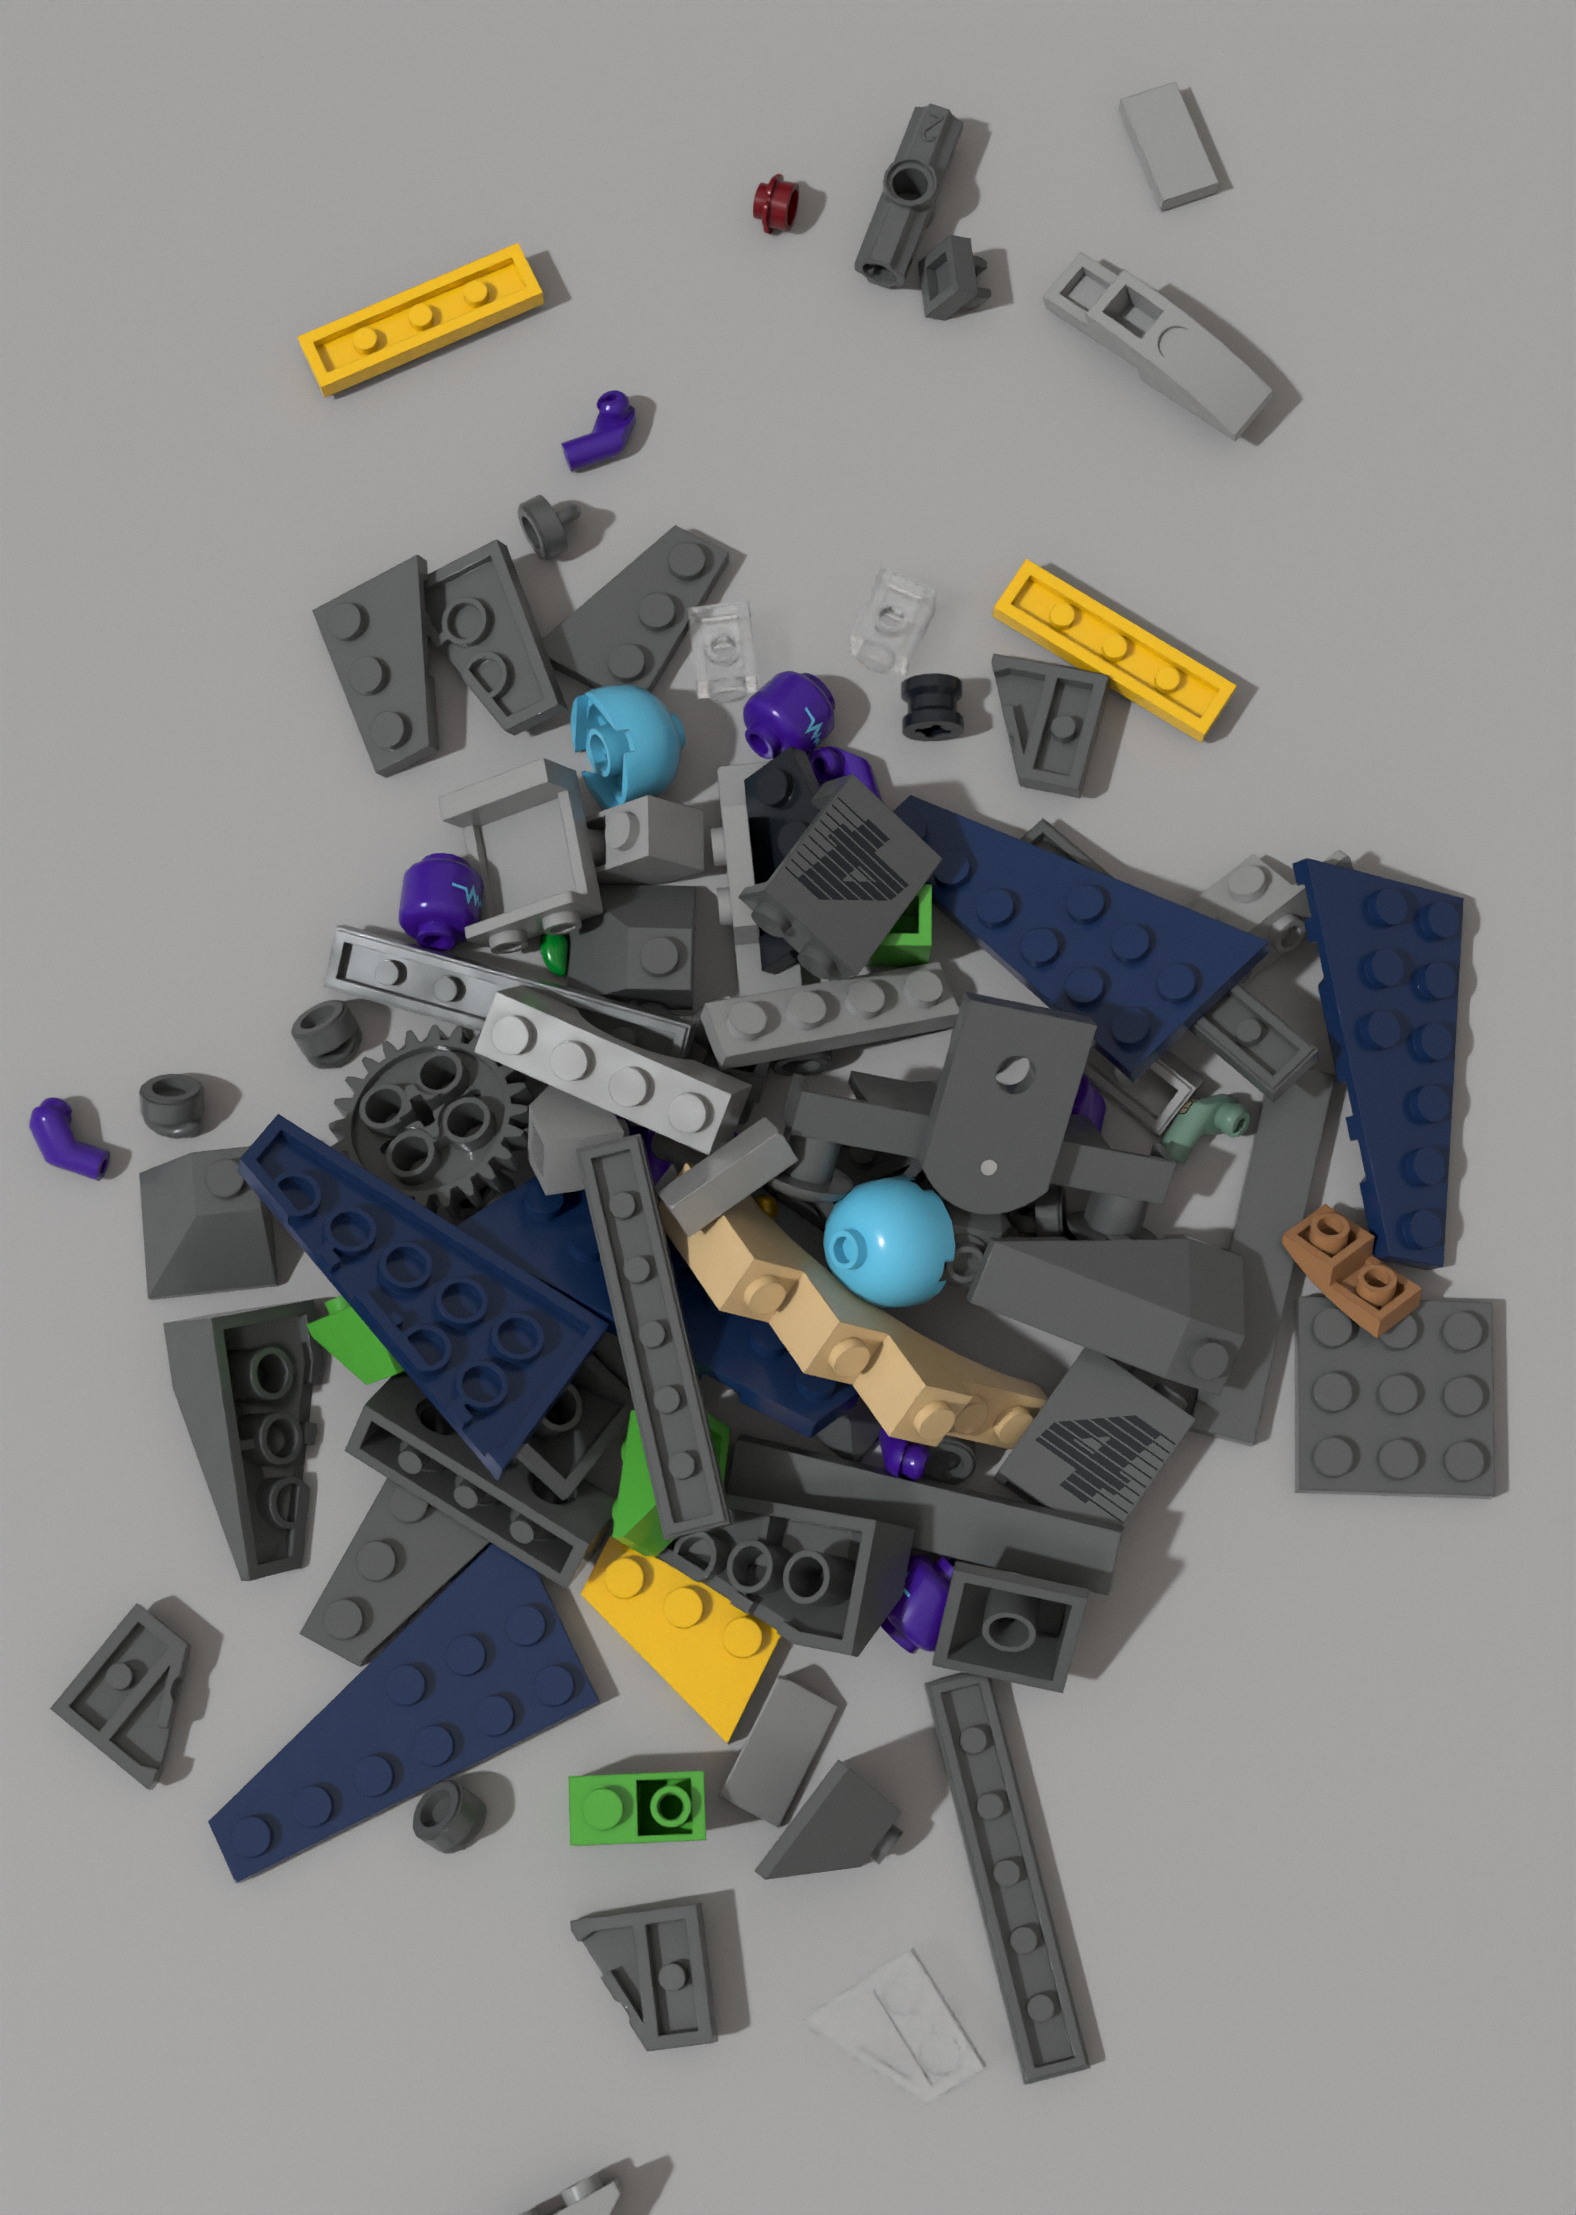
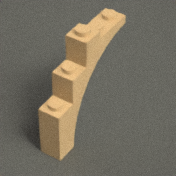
M686 1162L676 1178L695 1165ZM751 1195L690 1237L687 1236L663 1201H660L659 1208L666 1234L718 1310L769 1323L804 1374L853 1385L889 1437L937 1447L943 1437L949 1435L1013 1450L1049 1399L1039 1385L1000 1373L965 1358L916 1332L879 1307L859 1299L846 1289L831 1272L794 1242L760 1208Z

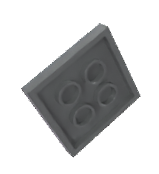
M1298 1296L1294 1301L1295 1493L1491 1499L1495 1497L1492 1302L1420 1300L1417 1309L1379 1338H1376L1342 1312L1327 1297Z

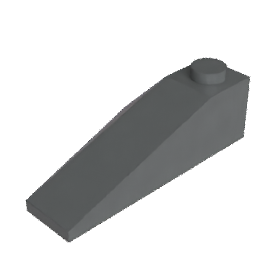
M1163 1235V1239H1130L1128 1236H1106V1240H1068L1065 1237L990 1238L966 1296L970 1303L1162 1378L1218 1396L1223 1391L1245 1339L1244 1257L1239 1253L1186 1235Z
M314 1299L215 1313L163 1323L173 1390L241 1581H252L302 1567L310 1493L309 1487L303 1481L306 1446L315 1445L317 1428L316 1423L309 1422L313 1386L321 1385L323 1372L321 1344L311 1336L306 1325L317 1320Z
M726 1494L732 1525L674 1539L656 1556L692 1580L704 1583L731 1601L730 1604L746 1614L754 1615L776 1629L777 1634L795 1645L858 1657L903 1596L915 1530L872 1519Z

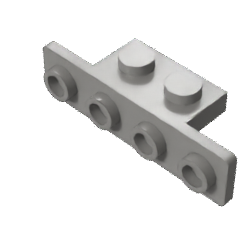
M770 761L720 766L717 769L722 827L710 828L714 866L726 865L728 887L716 888L720 926L733 925L740 997L802 986L801 968L798 960L776 975L762 971L759 926L752 919L751 913L753 910L738 898L745 887L755 885L744 780Z
M1341 850L1336 851L1323 861L1354 870L1350 857ZM1254 854L1185 906L1269 941L1270 953L1239 981L1243 987H1246L1256 975L1279 957L1292 951L1300 944L1302 939L1307 936L1304 920L1311 917L1305 885L1297 886L1296 883L1292 885Z

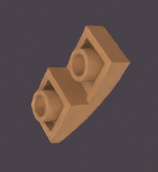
M1324 1204L1286 1231L1282 1237V1244L1307 1277L1328 1299L1359 1326L1374 1337L1379 1338L1419 1307L1422 1288L1372 1255L1375 1236L1327 1204Z

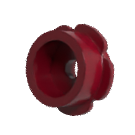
M776 174L770 179L769 183L761 182L754 198L753 217L762 220L765 233L772 234L773 229L787 232L791 230L799 204L798 183L784 181L782 174Z

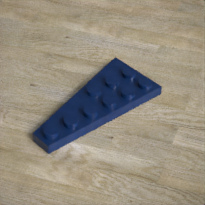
M910 795L893 811L942 858L939 865L925 882V884H932V904L1050 1009L1091 1017L1097 1024L1092 1046L1132 1082L1139 1078L1270 953L1269 941L915 796Z
M1305 858L1292 865L1297 886L1305 885L1311 917L1305 919L1304 922L1309 943H1317L1324 978L1319 983L1318 989L1337 1080L1338 1083L1346 1082L1353 1114L1352 1116L1345 1117L1350 1141L1358 1140L1365 1176L1359 1185L1369 1233L1375 1236L1373 1245L1374 1257L1380 1261L1424 1270L1442 1268L1444 1265L1464 898Z
M277 1114L240 1158L238 1173L496 1480L499 1481L602 1341L609 1324L280 1114Z
M535 1176L456 1226L607 1322L609 1326L606 1332L618 1337L585 1190L546 1196ZM666 1234L699 1381L704 1375L713 1378L737 1391L739 1402L808 1438H812L856 1406L859 1394L853 1385L804 1374L769 1323L719 1311Z
M492 1543L208 1821L235 1883H241L600 1703L538 1571Z

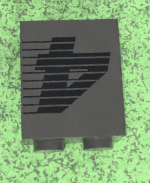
M853 774L823 783L810 801L820 812L769 880L745 887L738 896L739 899L753 910L751 913L752 919L761 929L772 936L782 937L799 953L797 956L798 961L808 972L818 978L828 979L829 981L856 976L860 973L942 860L929 845Z
M1084 1347L1003 1462L994 1479L1029 1504L1122 1526L1196 1419L1185 1412L1189 1406L1188 1402L1169 1387L1156 1383L1151 1388L1131 1374L1135 1368L1134 1366Z

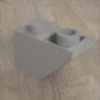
M646 795L585 817L598 884L662 885L704 871L703 810Z
M551 1085L529 1105L527 1159L546 1196L585 1190L576 1149L630 1136L627 1123L623 1118L617 1119L614 1113Z

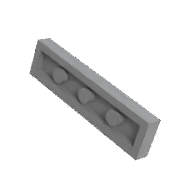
M938 961L708 1002L704 1004L700 1019L721 1071L955 1027L959 1007Z

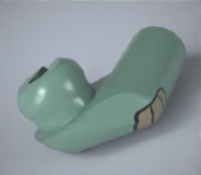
M1226 1094L1190 1100L1182 1107L1160 1144H1163L1175 1161L1184 1165L1202 1136L1226 1133L1229 1137L1235 1138L1242 1135L1250 1124V1112L1246 1106L1239 1104L1236 1097Z

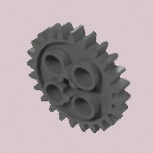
M432 1025L427 1041L420 1042L413 1031L409 1030L406 1032L405 1048L397 1050L390 1042L385 1041L382 1043L385 1055L384 1060L378 1063L371 1058L364 1057L362 1063L368 1071L364 1079L347 1076L345 1082L354 1092L352 1098H339L334 1101V1105L343 1115L344 1119L329 1123L330 1131L338 1139V1142L332 1145L331 1148L437 1214L438 1208L444 1207L452 1219L456 1220L459 1219L461 1201L468 1199L472 1205L480 1209L483 1207L480 1190L486 1186L500 1193L505 1190L497 1176L501 1170L519 1172L521 1170L512 1152L513 1150L528 1149V1137L521 1129L528 1128V1105L535 1098L526 1083H524L527 1078L523 1073L474 1052L481 1032L471 1040L464 1028L457 1026L447 1040L439 1027ZM454 1078L453 1082L447 1087L438 1090L444 1082ZM399 1111L396 1117H394L391 1121L384 1123L386 1118H388L391 1114ZM482 1125L475 1134L465 1137L467 1132L473 1127ZM427 1158L419 1168L410 1171L417 1161Z

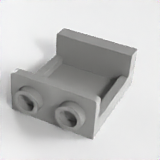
M541 758L438 797L442 821L463 829L470 868L478 873L484 885L480 922L464 928L467 941L489 947L491 952L495 954L513 953L528 946L527 939L542 934L563 935L577 931L582 927V920L604 913L576 770L546 758Z

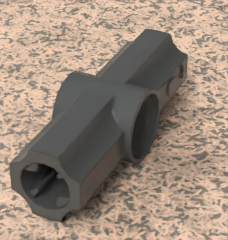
M931 103L925 107L914 108L895 160L889 165L884 174L883 191L855 261V271L866 277L869 283L888 289L891 286H903L923 233L934 218L935 202L963 131V122L953 116L949 109ZM904 192H914L921 197L909 201L897 195Z

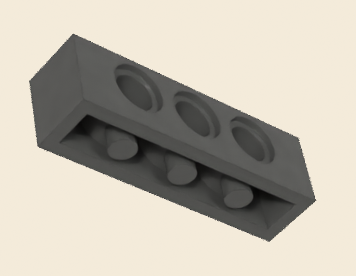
M406 1371L391 1376L367 1401L345 1449V1452L566 1590L598 1551L612 1524V1508L616 1499L585 1479L579 1483L567 1499L561 1500L516 1457L501 1479L497 1481Z

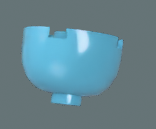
M633 685L602 686L591 689V691L585 692L584 695L576 697L573 701L570 718L572 742L575 753L583 750L587 752L594 772L584 771L581 774L596 802L606 810L646 795L658 797L674 781L681 758L680 749H683L685 745V733L678 716L670 713L665 704L647 689Z
M906 1175L870 1180L856 1185L848 1195L834 1205L825 1224L823 1246L829 1271L846 1289L859 1299L882 1309L925 1304L940 1293L946 1281L938 1282L943 1274L945 1262L954 1261L956 1246L953 1225L942 1199L932 1189L922 1190L916 1183L912 1182L917 1179Z

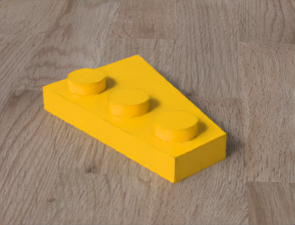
M610 1535L581 1592V1596L728 1744L781 1636L777 1634L776 1629L754 1615H749L730 1604L731 1601L704 1583L692 1580L671 1565L653 1556L645 1557Z

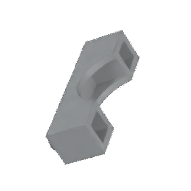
M523 985L500 990L495 993L474 1052L707 1155L712 1154L732 1140L752 1085L698 1061L665 1056L617 1039L587 1022L580 1015L578 1009Z

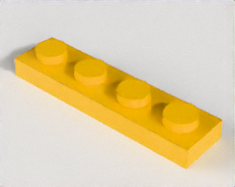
M516 243L300 335L297 338L324 398L538 307L544 304L543 292L519 243Z
M1028 559L1022 564L993 608L992 617L1080 670L1109 675L1111 689L1202 743L1235 692L1237 685Z

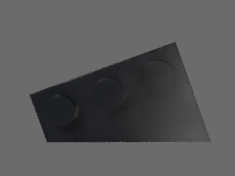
M792 746L744 780L755 885L769 880L820 812L810 802L820 789L806 752ZM759 927L762 971L776 975L798 960L797 956L799 953L782 937L772 936Z

